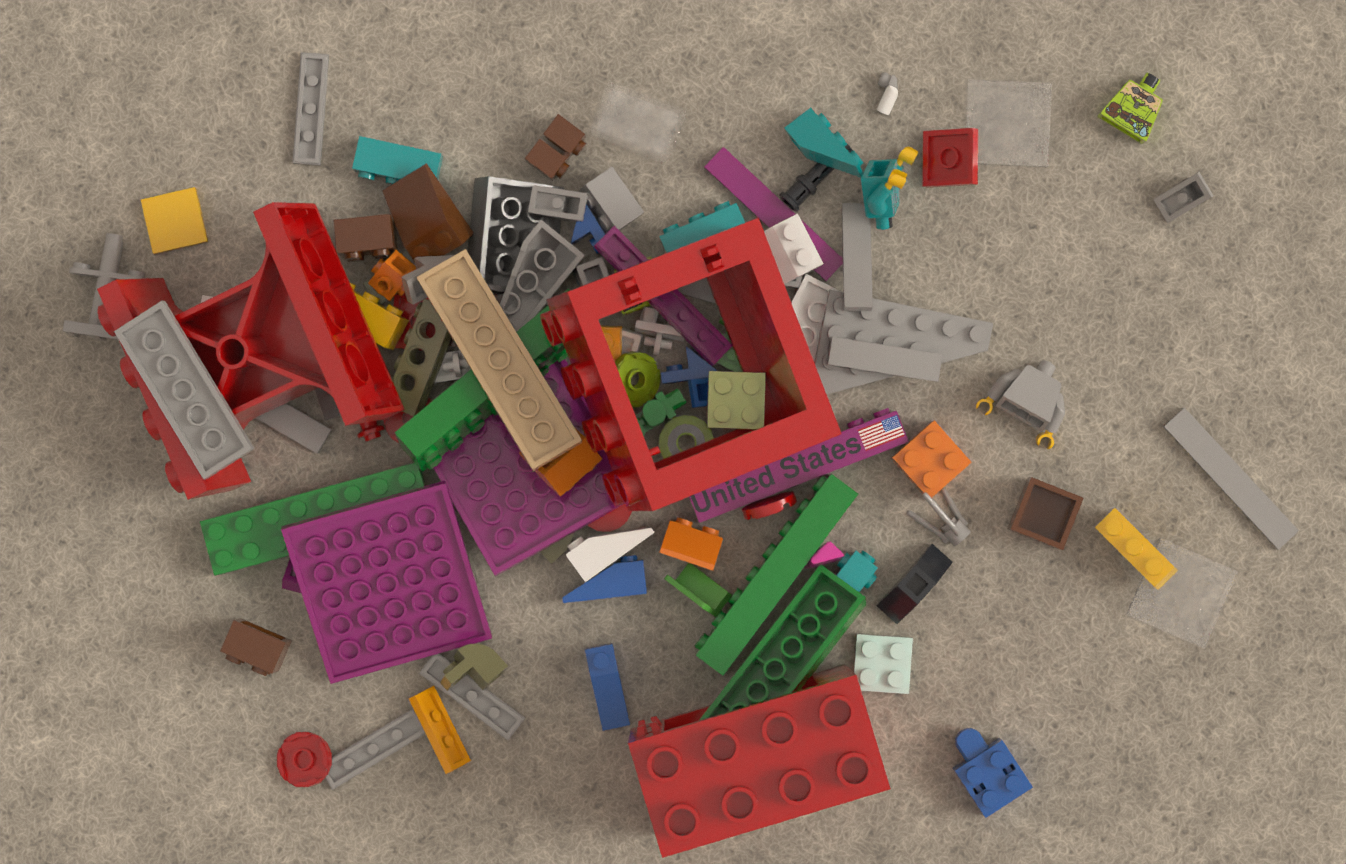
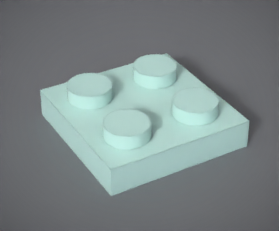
M856 634L854 673L857 675L861 691L909 694L913 638Z

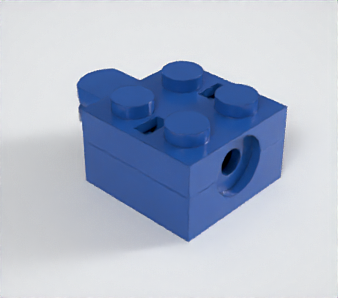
M973 728L962 729L957 734L955 745L965 760L952 769L985 818L1033 788L1002 739L998 738L987 745L981 734Z

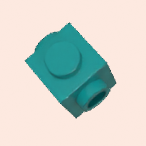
M863 550L861 553L854 551L851 555L846 552L845 556L837 563L840 569L835 575L858 592L863 587L868 589L878 577L874 574L878 569L873 564L876 560Z

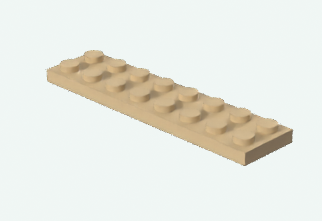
M467 250L461 251L416 277L532 471L581 444L582 439Z

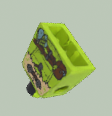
M1146 73L1139 84L1128 80L1097 117L1139 143H1145L1163 102L1160 97L1153 94L1160 80L1150 73Z

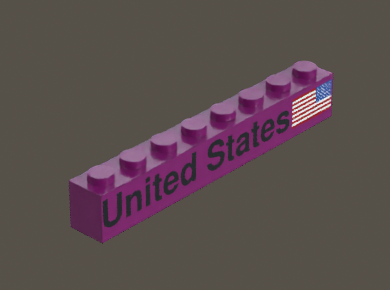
M889 408L873 413L875 419L864 423L863 418L847 423L849 429L842 431V434L689 496L699 523L909 442L897 410L890 413Z

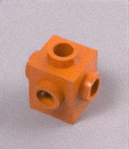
M395 250L386 261L381 258L373 267L371 272L375 275L368 284L377 293L390 301L397 293L400 296L405 293L401 277L416 270V266Z

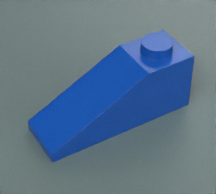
M637 555L620 557L621 562L611 565L562 597L563 603L647 594L644 561L638 560Z
M613 643L586 648L585 653L602 730L605 731L630 725Z

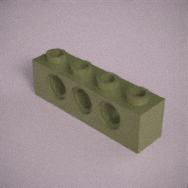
M424 299L423 303L420 302L414 314V318H416L413 329L410 328L404 339L406 347L403 355L400 354L394 365L396 373L392 381L405 409L402 412L415 416L425 408L452 339L429 299ZM429 323H432L436 329L435 335L432 338L426 335V327ZM419 349H422L425 353V360L422 364H419L415 358L416 352ZM409 375L415 379V386L412 390H409L405 385L406 378Z

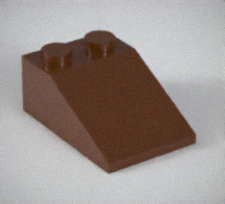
M427 163L382 190L402 243L413 260L416 257L444 256L461 246L474 233Z

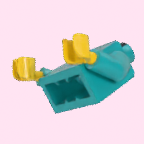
M909 146L900 152L898 159L869 160L861 177L865 214L867 218L876 219L877 229L884 230L893 227L892 217L895 216L900 203L899 188H903L908 175L902 171L904 169L902 164L906 162L912 165L918 155V151Z

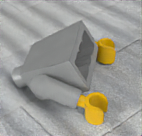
M1042 360L1037 369L1027 365L1023 371L1014 369L1000 376L987 392L988 397L977 402L976 409L980 406L981 402H987L990 405V409L985 415H988L993 410L994 401H998L995 405L996 407L1041 432L1036 437V444L1038 446L1043 437H1049L1050 441L1046 449L1052 448L1054 445L1052 435L1057 433L1065 415L1064 398L1060 393L1062 385L1059 381L1052 378L1056 369L1051 362Z

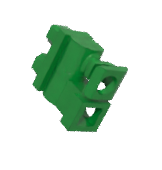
M678 388L667 395H664L662 391L654 395V399L648 401L642 411L635 415L643 436L660 425L665 417L667 421L675 418L676 413L674 411L687 403Z

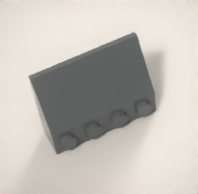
M490 176L475 178L470 228L474 233L469 237L468 254L491 292H505L523 241L540 220L560 234V219L528 213L533 185L563 190L564 187Z

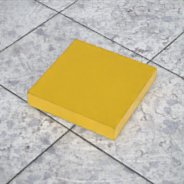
M196 187L141 199L154 255L208 242Z

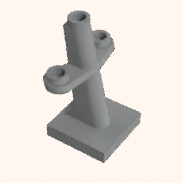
M106 233L99 270H91L89 264L74 262L73 267H70V274L96 277L98 279L89 323L64 320L63 332L74 337H79V334H83L95 340L106 341V338H111L119 341L117 336L109 335L100 323L97 309L103 302L97 289L116 279L145 278V272L129 270L128 275L118 273L124 243L122 242V235Z

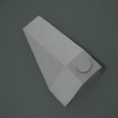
M542 220L523 241L500 303L502 310L516 332L539 313L547 303L546 299L552 297L585 256Z

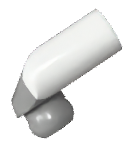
M884 72L881 74L878 85L886 89L877 110L889 115L898 97V81L895 75L892 74L891 76Z

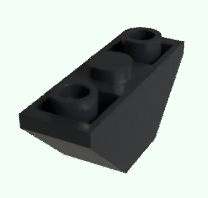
M931 544L876 606L898 624L931 591L953 562L935 545Z

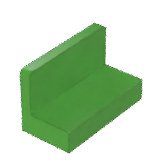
M691 563L686 565L676 580L668 574L664 578L714 617L719 614L732 596L731 593Z

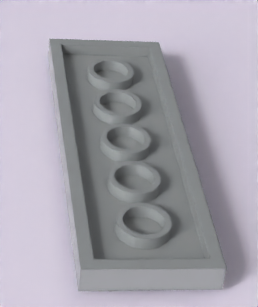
M160 301L114 331L203 479H208L255 449L165 301Z

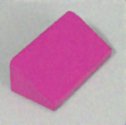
M827 541L814 553L804 568L807 570L818 567L820 564L826 565L837 562L845 555L831 541Z

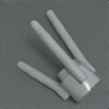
M942 488L941 493L956 519L954 517L949 518L928 493H923L924 499L945 522L941 527L944 532L910 510L907 511V515L940 537L945 544L950 541L954 546L958 545L971 531L966 527L968 522L960 514L947 490Z

